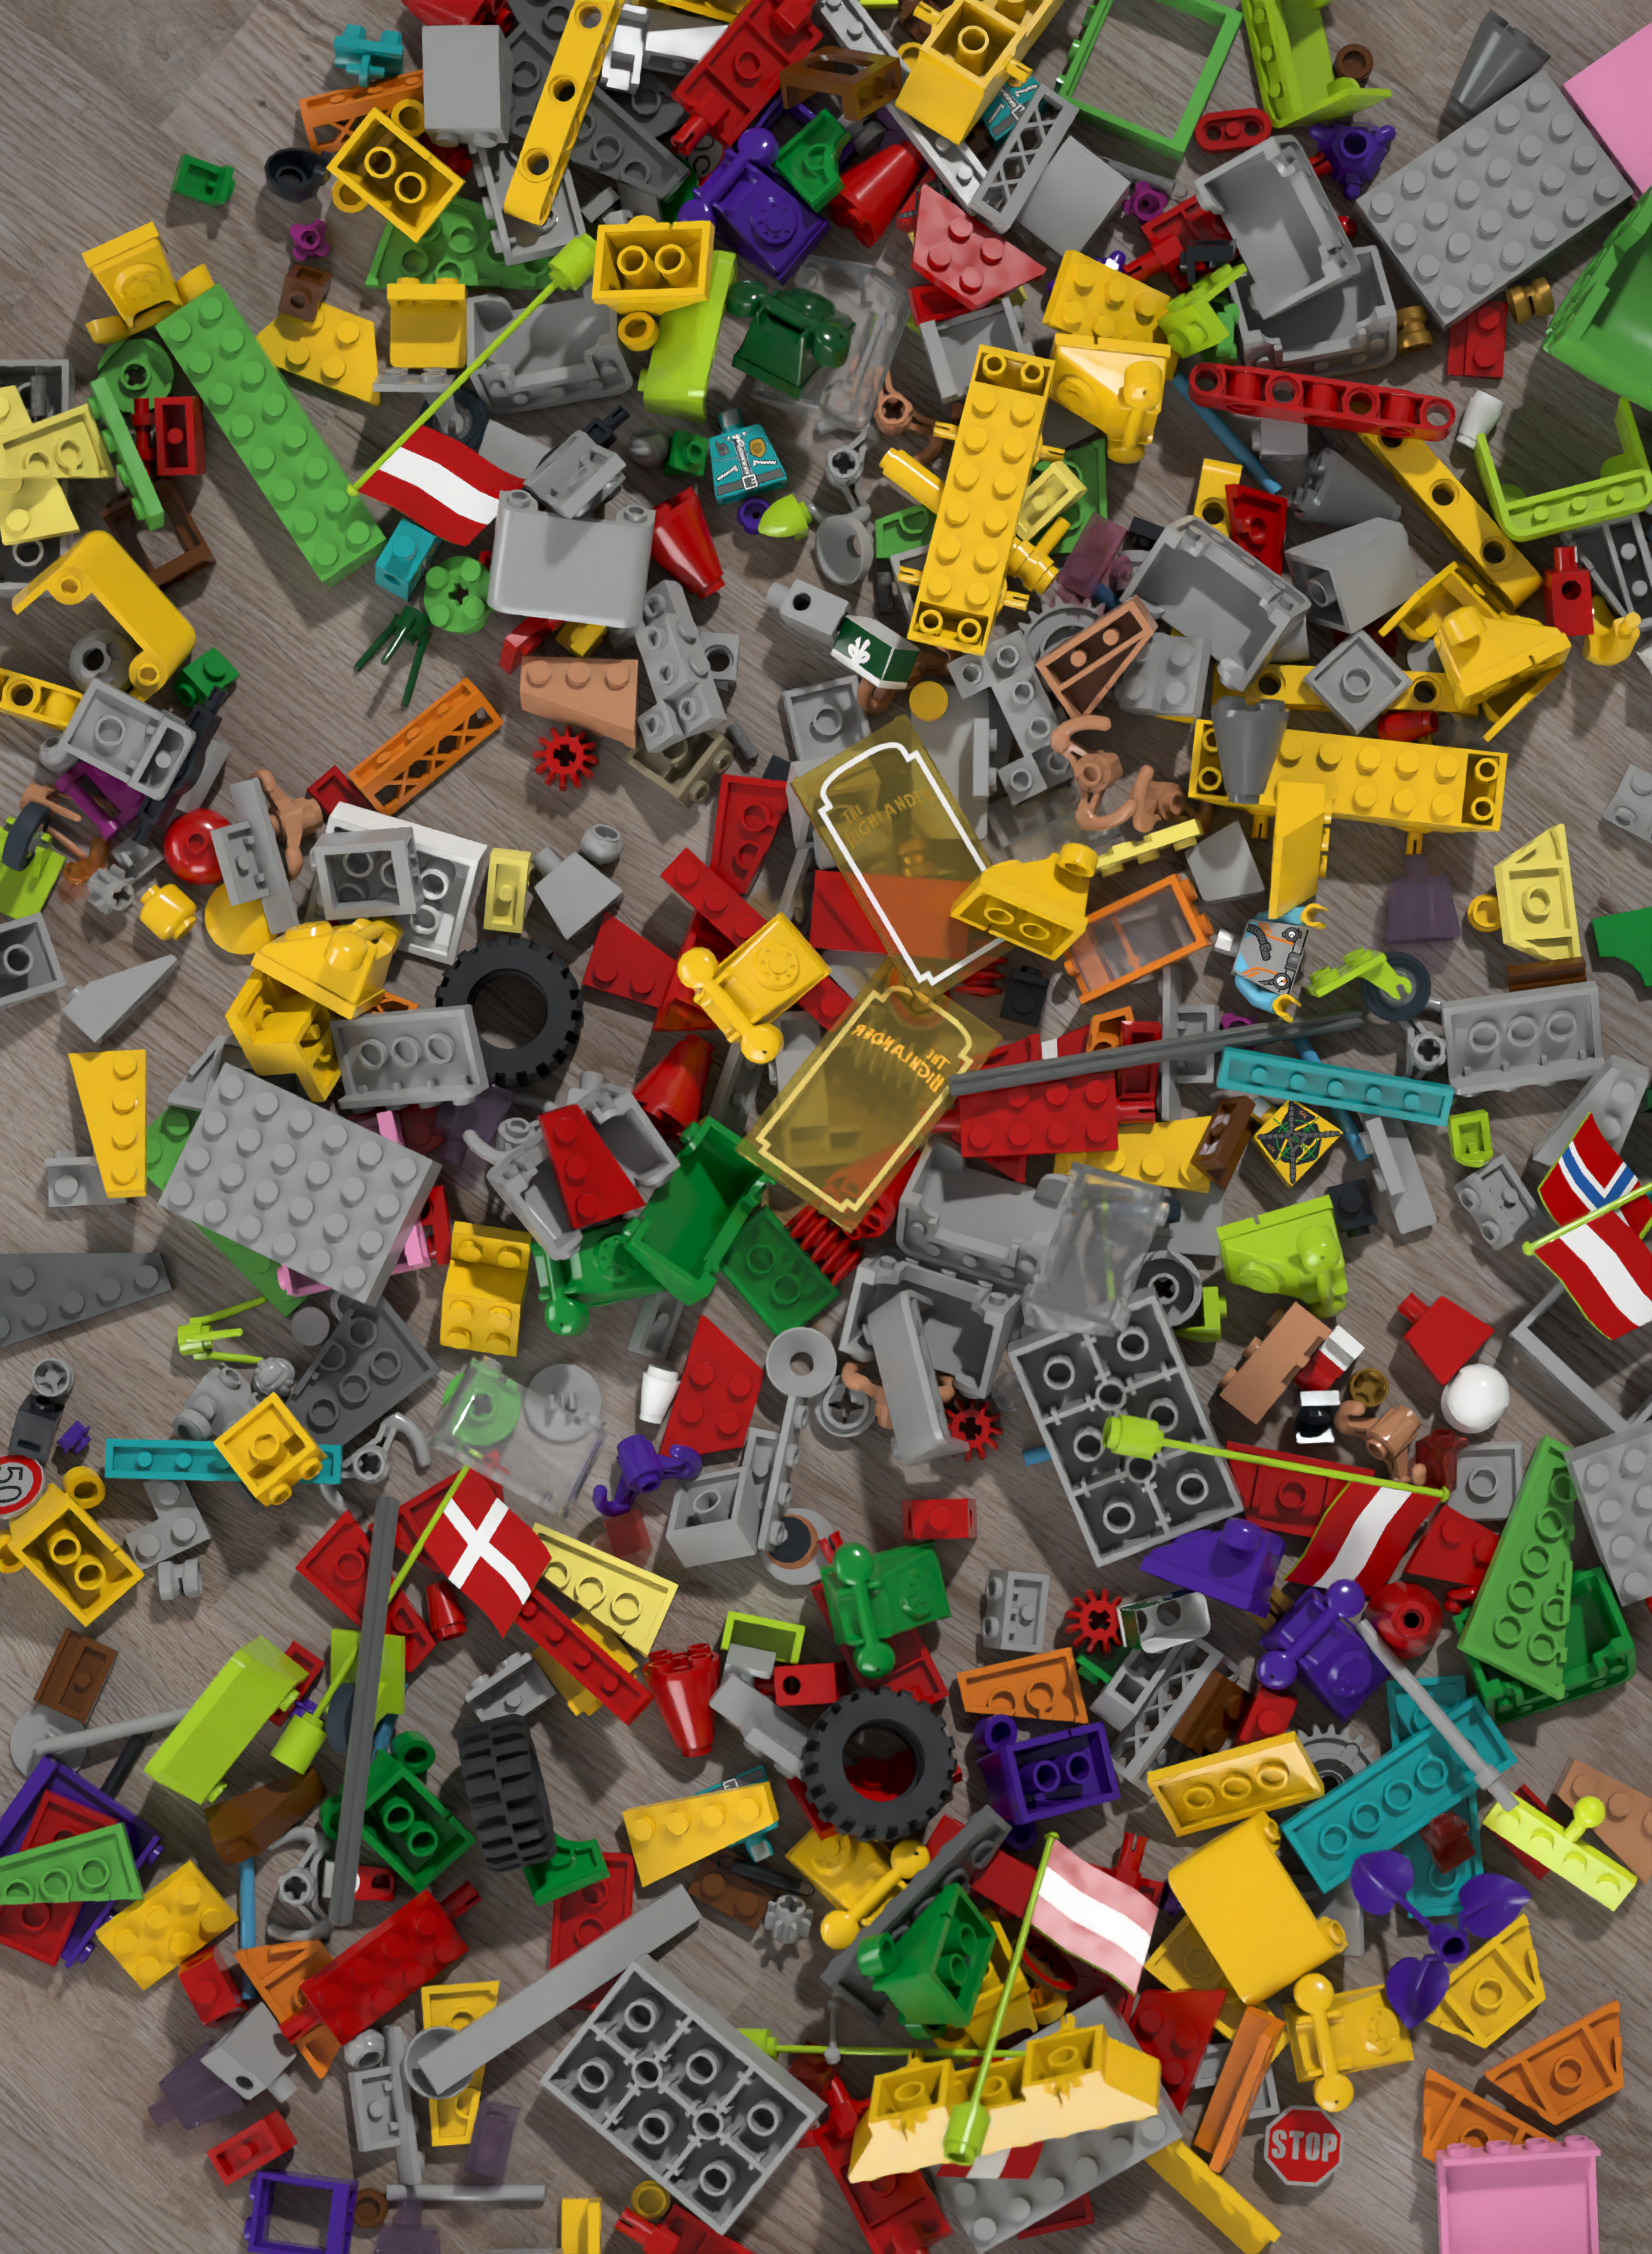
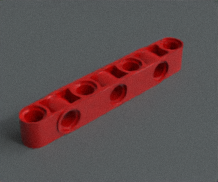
M1203 362L1192 369L1188 381V396L1194 404L1201 407L1226 410L1246 416L1392 438H1411L1438 442L1446 439L1450 434L1456 418V410L1453 404L1442 397L1417 394L1403 389L1250 366H1231ZM1208 378L1215 383L1216 387L1211 391H1203L1195 383L1199 379ZM1277 390H1286L1292 395L1293 399L1287 403H1281L1275 400L1272 394ZM1355 401H1361L1369 407L1370 411L1359 415L1354 413L1349 405ZM1431 413H1439L1445 417L1447 423L1442 426H1434L1428 421L1427 416Z

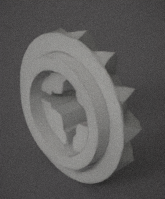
M841 1375L833 1378L824 1391L816 1395L815 1413L819 1423L829 1433L839 1437H853L863 1433L873 1423L876 1416L874 1415L876 1400L863 1391L849 1389L851 1402L864 1407L863 1409H857V1411H850L847 1423H843L841 1410L835 1409V1407H828L829 1403L835 1404V1402L842 1401L845 1389H849L842 1381Z

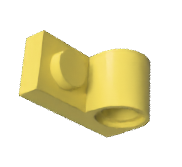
M1060 461L1053 462L1027 488L1016 532L1023 541L1026 539L1030 542L1057 515L1074 505L1088 490L1063 461L1062 463Z
M493 847L489 860L483 929L522 934L526 896L532 868V852Z

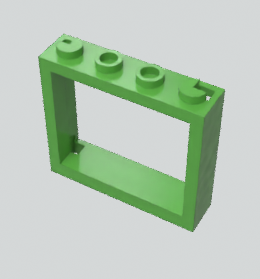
M1099 0L1097 6L1090 4L1081 26L1087 28L1081 41L1074 39L1066 59L1072 62L1067 75L1059 74L1053 91L1080 109L1075 116L1076 119L1182 163L1194 135L1196 125L1205 110L1240 29L1244 14L1212 0H1155L1221 28L1174 138L1171 140L1072 98L1114 0Z

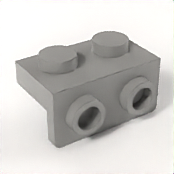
M1629 764L1602 816L1616 826L1633 833L1651 844L1652 775Z
M221 1362L204 1376L182 1408L184 1410L192 1409L203 1415L211 1425L213 1434L220 1437L267 1397L259 1392H255L254 1388L242 1379L239 1372Z
M517 1652L505 1659L500 1664L502 1670L492 1677L484 1674L467 1686L470 1692L463 1697L472 1707L480 1721H485L513 1713L526 1717L559 1694L532 1654L528 1652L522 1656L520 1652Z

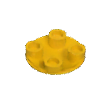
M225 883L221 884L211 894L205 908V924L210 937L219 947L230 953L246 956L256 953L265 944L276 938L277 934L273 935L270 932L261 898L231 906Z

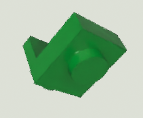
M187 154L180 155L170 192L209 207L222 205L231 198L235 188V179L232 178L234 167L229 165L219 167Z
M683 430L674 431L673 437L668 438L670 450L664 462L663 476L673 479L703 476L709 438Z
M213 647L181 670L172 689L180 702L192 710L196 704L201 706L205 704L213 689V685L225 690L237 681L240 674Z

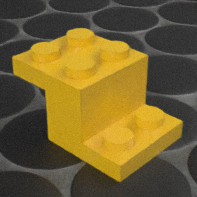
M254 968L224 1016L230 1029L233 1031L245 1057L257 1076L296 1073L311 1102H325L341 1076L329 1024L331 1019L337 1017L335 1012L304 994L284 995L275 978Z
M455 1221L452 1233L451 1260L442 1298L441 1346L517 1357L521 1318L529 1286L531 1261L529 1245L532 1243L533 1237L530 1232Z

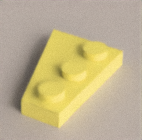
M89 403L0 436V478L110 479L116 477Z

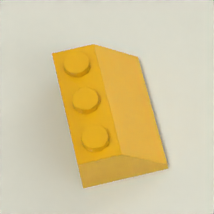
M1278 781L1268 919H1278L1316 895L1318 878L1326 879L1327 855H1320L1321 851H1328L1330 828H1323V824H1331L1332 800H1325L1326 784Z

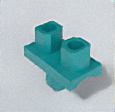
M347 24L342 36L335 35L333 44L335 49L334 66L346 69L347 74L359 75V87L368 88L371 77L384 79L385 75L397 76L404 73V46L401 43L400 32L385 30L381 32L379 42L366 40V29L362 26Z

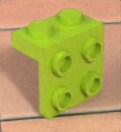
M1228 263L1213 274L1211 272L1206 273L1198 279L1196 284L1191 285L1193 288L1191 292L1186 296L1184 293L1180 294L1165 306L1168 312L1158 319L1157 323L1166 334L1171 348L1179 353L1182 359L1217 345L1230 335L1208 302L1248 270L1244 263L1233 268Z

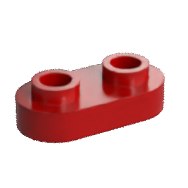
M1257 108L1208 113L1199 119L1194 131V140L1199 149L1208 154L1245 151L1269 138L1271 121L1264 111ZM1248 125H1253L1258 129V134L1248 136L1244 128ZM1209 130H1216L1220 134V138L1216 141H1211L1207 138L1206 133Z

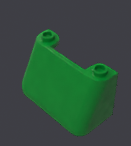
M709 1115L699 1121L698 1124L694 1121L688 1124L679 1139L684 1144L675 1157L680 1166L672 1172L673 1177L666 1184L655 1189L639 1217L633 1216L621 1232V1236L625 1238L623 1247L668 1292L686 1306H691L709 1295L717 1282V1279L713 1276L721 1268L718 1266L753 1207L760 1204L763 1199L761 1195L767 1188L766 1183L775 1185L783 1173L781 1169L758 1153L760 1150Z
M1601 1566L1593 1569L1581 1568L1572 1573L1569 1622L1566 1623L1564 1647L1567 1648V1663L1563 1664L1562 1684H1565L1563 1699L1557 1700L1463 1652L1478 1698L1496 1726L1508 1724L1619 1686L1635 1676V1646ZM1473 1606L1463 1609L1458 1615L1452 1617L1458 1640L1461 1637Z

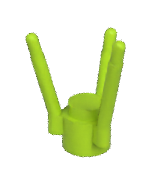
M261 1296L203 1317L190 1318L189 1324L178 1325L177 1335L181 1355H193L194 1361L217 1360L257 1364L264 1358L207 1350L214 1348V1340L241 1336L243 1334L241 1328L213 1331L211 1325H205L267 1302V1298Z

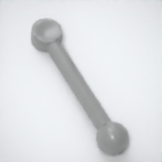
M832 1998L827 2003V2008L831 2012L829 2048L825 2050L824 2055L826 2062L829 2064H836L841 2059L840 2051L837 2048L838 2013L842 2010L843 2005L838 1998Z

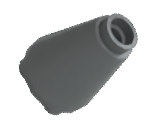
M1490 10L1480 23L1450 92L1452 98L1447 104L1449 108L1467 122L1526 82L1541 70L1551 57L1538 45L1532 43L1533 40L1518 28L1508 25L1509 23L1493 10Z
M1329 447L1324 448L1320 453L1310 452L1303 465V472L1306 475L1301 486L1295 487L1287 504L1288 508L1294 510V516L1303 522L1345 529L1377 517L1398 522L1402 507L1395 503L1393 497L1338 452Z
M1222 696V699H1217V704L1211 705V716L1225 792H1229L1228 802L1259 804L1260 795L1265 792L1289 721L1290 711L1284 709L1285 701L1261 699V702H1256V705H1246L1245 697Z

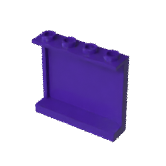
M52 1754L42 1758L0 1818V1858L19 1852L44 1791L47 1789L119 1820L118 1823L124 1822L138 1874L145 1864L152 1867L164 1850L160 1842L165 1834L114 1798L106 1795L100 1788ZM120 1900L84 1902L61 1956L66 1961L64 1966L69 1969L77 1961L81 1964L87 1961L97 1946L92 1942L96 1935L95 1931L119 1914L114 1908Z

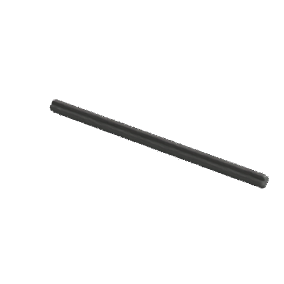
M1354 1007L1294 1017V1021L1291 1023L1282 1019L954 1074L948 1077V1087L951 1096H960L1222 1052L1224 1046L1240 1049L1359 1029L1364 1025V1018L1361 1009Z
M390 1496L378 1497L375 1508L328 1916L329 1922L338 1926L350 1925L353 1916L399 1512V1501Z

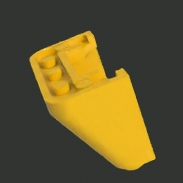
M1264 1810L1193 1850L1171 1868L1168 1873V1881L1173 1893L1238 1996L1249 2006H1255L1336 1956L1349 1945L1346 1941L1344 1929L1338 1921L1331 1920L1326 1916L1319 1919L1315 1918L1275 1854L1280 1847L1281 1830L1277 1823L1267 1816Z

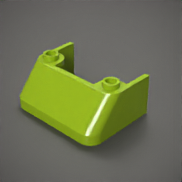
M1241 0L1264 112L1270 118L1271 126L1274 128H1294L1352 116L1392 97L1391 89L1360 88L1358 82L1349 77H1341L1335 80L1320 11L1321 8L1327 6L1333 0Z
M713 250L709 301H701L670 310L660 316L658 325L660 334L653 347L649 369H641L637 391L644 392L643 401L646 412L706 425L705 399L726 311L727 295L731 284H735L739 280L736 253Z
M1619 398L1614 419L1624 454L1610 457L1603 463L1600 479L1531 497H1526L1523 490L1515 485H1500L1485 434H1477L1473 460L1490 514L1510 539L1525 542L1642 512L1652 504V474L1627 399Z
M263 1635L258 1636L241 1647L230 1658L147 1763L143 1771L156 1782L200 1805L207 1800L214 1803L227 1787V1784L222 1781L226 1776L227 1770L269 1717L279 1708L285 1712L300 1694L295 1688L305 1681L310 1674Z

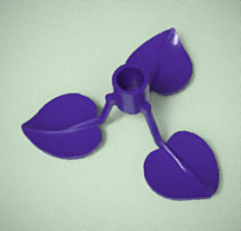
M1378 1850L1360 1854L1355 1859L1350 1872V1885L1356 1901L1362 1908L1375 1915H1385L1391 1911L1397 1901L1430 1931L1428 1944L1435 1953L1425 1954L1422 1961L1415 1957H1405L1391 1967L1385 1979L1387 1999L1406 2028L1412 2029L1426 2019L1445 1996L1450 1976L1448 1968L1443 1963L1456 1964L1467 1956L1469 1943L1466 1939L1468 1932L1465 1930V1926L1472 1934L1481 1938L1497 1936L1514 1922L1522 1907L1531 1899V1894L1523 1886L1499 1874L1484 1873L1476 1875L1466 1881L1459 1890L1458 1900L1464 1910L1457 1914V1929L1449 1923H1440L1434 1926L1401 1896L1411 1889L1414 1882L1413 1866L1404 1855L1394 1850Z

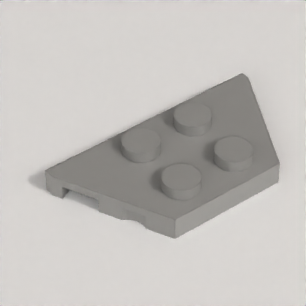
M218 1034L178 1086L168 1095L166 1104L201 1112L225 1062L257 1076L245 1057L238 1040L234 1037ZM296 1073L257 1076L305 1100L308 1099L307 1093Z

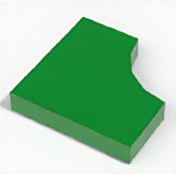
M824 109L780 149L778 158L771 165L817 213L845 188L839 176L838 162L843 148L852 137Z
M1652 907L1591 919L1590 922L1598 958H1615L1627 963L1639 974L1644 988L1652 987Z
M555 1833L557 1854L550 1861L523 1867L537 1907L610 1877L607 1864L596 1838L582 1842L571 1841Z

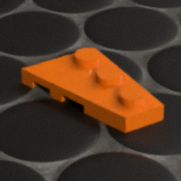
M1071 1647L956 1673L965 1712L993 1715L1005 1714L1007 1716L1089 1724Z

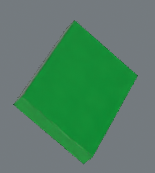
M765 1204L743 1223L718 1266L721 1267V1273L777 1337L788 1329L803 1327L840 1296L841 1292L836 1286H832L831 1280L826 1274L823 1275L820 1272L821 1268L816 1263H812L810 1255L799 1248V1242L789 1236L790 1232L784 1227L782 1222Z

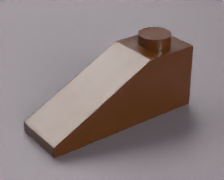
M314 1766L307 1768L304 1775L299 1772L204 1809L213 1845L226 1867L234 1863L243 1862L252 1856L264 1852L328 1794Z

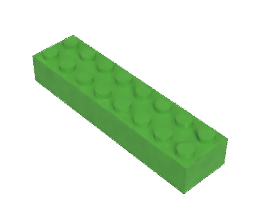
M217 283L155 325L164 342L321 582L331 588L380 555L390 538L361 494L357 497H352L347 493V485H353L354 483L280 370L274 364L228 291Z

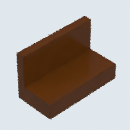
M1247 1095L1220 1099L1190 1161L1193 1166L1219 1189H1226L1256 1127L1249 1120L1256 1104Z

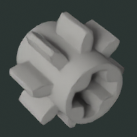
M115 864L111 866L109 871L98 868V871L87 882L88 890L91 893L87 897V901L95 905L98 910L106 915H110L113 909L123 912L135 897L133 887L131 886L134 884L135 879Z
M783 1895L778 1898L776 1903L773 1901L768 1902L764 1929H772L773 1939L780 1943H796L801 1936L809 1937L814 1911L805 1909L806 1904L800 1897L796 1895Z

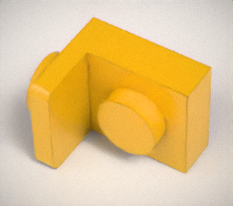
M568 621L555 639L558 644L575 657L590 658L608 635L607 626Z

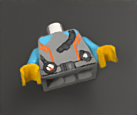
M1315 903L1309 904L1306 907H1295L1278 919H1268L1269 910L1260 912L1253 919L1247 920L1242 936L1222 929L1219 930L1213 951L1234 957L1230 975L1235 977L1236 988L1252 1006L1277 1014L1288 1023L1294 1021V1018L1285 1012L1290 1005L1301 1007V1003L1293 998L1290 993L1311 929L1304 926L1308 925L1319 930L1325 929L1326 924L1315 922V917L1320 911L1328 912L1326 907Z

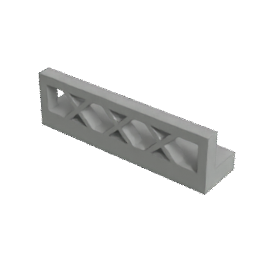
M1043 83L1037 87L968 204L970 208L990 221L987 227L999 236H1002L1013 224L1080 110ZM1041 99L1058 109L1050 120L1041 121L1037 107ZM1030 117L1032 118L1033 123H1027ZM1035 130L1037 137L1035 146L1032 150L1024 151L1020 138L1021 132ZM1014 146L1015 152L1010 153L1011 149ZM1017 159L1020 171L1015 179L1006 181L1002 165L1004 161ZM996 176L998 182L992 183ZM1000 189L1003 200L997 210L982 201L987 191Z
M1201 1638L1187 1642L1161 1677L1138 1713L1126 1725L1109 1748L1114 1770L1149 1796L1153 1793L1147 1784V1772L1174 1765L1187 1748L1186 1745L1172 1737L1171 1734L1212 1669L1233 1682L1243 1672V1669ZM1200 1648L1203 1649L1209 1656L1200 1668L1191 1670L1190 1661ZM1182 1683V1692L1176 1700L1167 1702V1692L1172 1685ZM1159 1714V1724L1151 1732L1144 1733V1723L1150 1716ZM1135 1746V1756L1126 1768L1116 1762L1126 1748Z

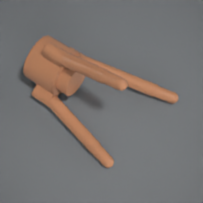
M31 782L25 789L19 803L20 810H23L31 801L45 806L51 811L50 819L57 813L75 822L81 820L79 814L60 806V799L55 796L73 799L67 793L62 794L54 785L47 782L43 787ZM90 795L99 806L115 809L107 799ZM49 823L46 831L48 834L53 836V838L80 859L86 858L87 855L83 850Z

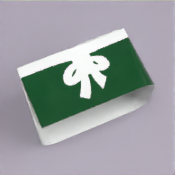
M847 615L830 655L877 687L900 690L906 688L920 649L872 618Z
M1182 1588L1117 1608L1124 1647L1148 1653H1154L1202 1638L1208 1634L1211 1626L1205 1596L1201 1593ZM1175 1599L1181 1608L1180 1617L1175 1624L1165 1626L1157 1618V1608L1159 1604ZM1130 1610H1142L1146 1614L1147 1626L1142 1634L1139 1633L1136 1612Z

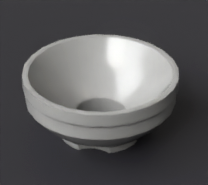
M834 515L823 520L815 536V551L818 563L827 578L838 585H850L862 580L868 574L872 565L874 539L864 525L853 516ZM855 536L859 539L861 556L854 549Z
M109 629L91 631L81 637L71 652L69 660L71 678L83 693L93 676L125 692L132 685L128 670L131 661L137 656L136 648L125 635ZM100 649L104 654V663L98 670L90 671L86 664L87 656L93 650Z
M796 1327L782 1332L774 1339L767 1351L766 1370L769 1379L785 1395H795L802 1398L813 1397L824 1391L835 1376L837 1358L834 1347L826 1336L812 1328ZM800 1352L809 1354L814 1361L812 1371L804 1376L796 1375L790 1368L791 1358Z
M446 2026L429 2027L415 2035L407 2045L403 2058L404 2074L412 2088L421 2095L440 2100L451 2098L464 2090L471 2081L475 2071L438 2095L416 2059L458 2032V2030Z

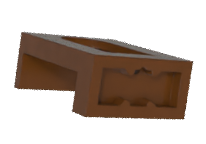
M829 45L822 47L779 72L784 109H790L818 92L841 95L844 120L855 122L898 98L903 88L899 57ZM833 61L866 68L852 76L834 73Z
M154 476L150 478L162 508L168 513L188 549L186 553L154 569L132 527V518L135 514L131 505L132 495L127 497L126 494L113 498L106 504L107 509L100 512V514L109 526L116 541L157 587L164 592L215 564L217 561L169 476H165L162 479L160 476Z

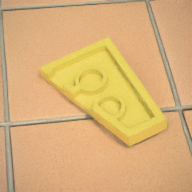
M1192 819L1150 833L1143 837L1144 840L1138 842L1133 840L1112 846L1107 850V853L1098 856L1099 860L1095 874L1101 872L1102 878L1110 877L1125 871L1123 864L1137 859L1138 864L1142 865L1161 858L1159 851L1173 846L1175 852L1197 845L1196 838L1205 835L1200 820Z

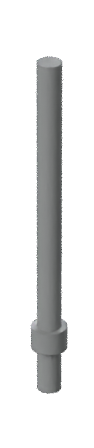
M1364 1619L1355 1626V1631L1476 1775L1473 1779L1483 1791L1487 1789L1507 1813L1514 1809L1519 1802L1499 1779L1502 1775L1492 1763L1490 1765L1486 1764L1368 1620Z

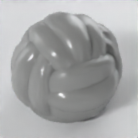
M659 428L644 429L631 435L628 450L632 459L639 465L654 468L662 464L668 456L670 450L669 439Z
M63 732L54 734L41 744L39 751L41 763L47 769L57 771L58 773L71 770L80 761V758L57 747Z
M596 824L584 833L581 838L580 847L589 861H592L595 865L609 864L620 856L624 848V842L621 834L616 829L607 825Z
M269 1357L257 1363V1367L253 1372V1388L255 1392H259L265 1397H268L273 1392L279 1397L287 1396L294 1385L295 1370L292 1363L280 1357Z
M366 2028L344 2045V2059L347 2064L355 2069L366 2070L380 2063L385 2053V2039L383 2035L372 2028Z

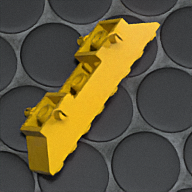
M955 0L951 6L944 9L941 13L921 1L919 6L917 5L913 16L931 25L932 28L930 35L919 49V56L895 102V107L960 146L1010 76L1015 77L1023 84L1027 82V79L1029 80L1033 69L1020 62L1065 0Z
M980 344L959 426L940 422L939 420L936 421L933 437L955 441V446L923 571L900 566L897 582L919 586L907 640L984 657L990 637L993 634L996 617L1003 609V606L1027 610L1030 595L1008 591L1006 577L1032 471L1037 466L1039 460L1050 463L1060 461L1062 463L1065 449L1043 445L1042 430L1056 361Z
M1196 719L1188 798L1220 805L1224 809L1242 810L1254 816L1251 838L1258 839L1259 825H1261L1260 840H1267L1269 817H1274L1276 814L1278 781L1326 784L1325 800H1332L1331 818L1377 823V826L1396 827L1408 833L1405 855L1410 857L1413 855L1415 842L1414 857H1422L1423 834L1432 832L1454 834L1455 832L1500 831L1508 753L1433 745L1434 733L1428 735L1426 740L1423 737L1418 739L1417 743L1286 729L1265 792L1260 795L1259 804H1241L1228 802L1229 792H1225L1213 722Z
M1067 2014V2020L1065 2015H1062L1058 2032L1027 2041L1025 2056L990 2063L979 2104L985 2107V2112L991 2116L990 2126L981 2155H989L997 2150L1015 2146L1024 2147L1037 2141L1055 2137L1065 2138L1073 2133L1086 2130L1104 2129L1110 2125L1126 2121H1140L1157 2115L1161 2078V2064L1159 2060L1108 2037L1104 2024L1076 2028L1077 2019L1074 2015ZM916 2048L915 2053L913 2049L909 2051L906 2067H902L894 2072L876 2075L871 2104L855 2128L848 2175L850 2183L864 2180L873 2181L882 2176L899 2172H913L919 2168L939 2163H952L943 2156L945 2148L942 2146L951 2110L955 2105L972 2100L981 2066L955 2071L951 2059L924 2063L925 2053L921 2049Z

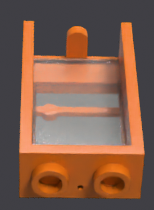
M1174 873L1085 916L1089 918L1085 932L1063 952L1067 960L1064 962L1065 969L1069 976H1074L1082 993V996L1078 997L1081 1005L1095 1002L1114 991L1163 969L1167 965H1171L1213 945L1210 938L1211 935H1214L1213 927L1205 913L1199 915L1193 902L1198 899V895L1189 878L1183 880L1181 874Z

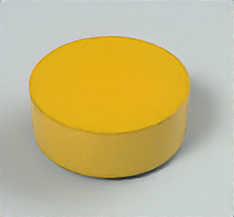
M932 681L919 683L911 691L909 697L910 710L921 721L932 722L938 720L945 714L948 707V696L945 689L940 684Z

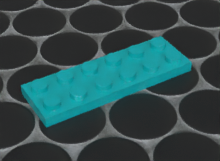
M1465 1674L1416 1678L1444 1713L1467 1698ZM1397 1680L1385 1681L1391 1749L1431 1723ZM1476 1791L1400 1842L1401 1854L1411 1862L1414 1869V1882L1411 1889L1405 1893V1899L1424 1917L1453 1915L1464 1910L1458 1900L1460 1888L1470 1878L1483 1874ZM1406 1910L1407 1918H1414V1917Z
M1470 1695L1445 1712L1447 1717L1486 1764L1490 1765L1492 1763L1500 1774L1518 1762L1477 1695ZM1431 1722L1278 1827L1320 1892L1325 1894L1350 1877L1352 1865L1360 1854L1391 1849L1479 1789L1480 1786L1473 1779L1476 1775Z

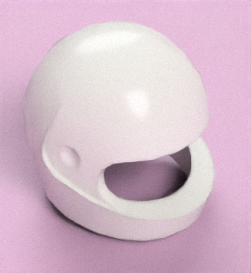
M1474 1364L1465 1366L1453 1375L1444 1388L1441 1397L1443 1416L1458 1431L1465 1433L1482 1432L1491 1427L1505 1410L1509 1408V1385L1505 1377L1497 1369L1489 1365Z

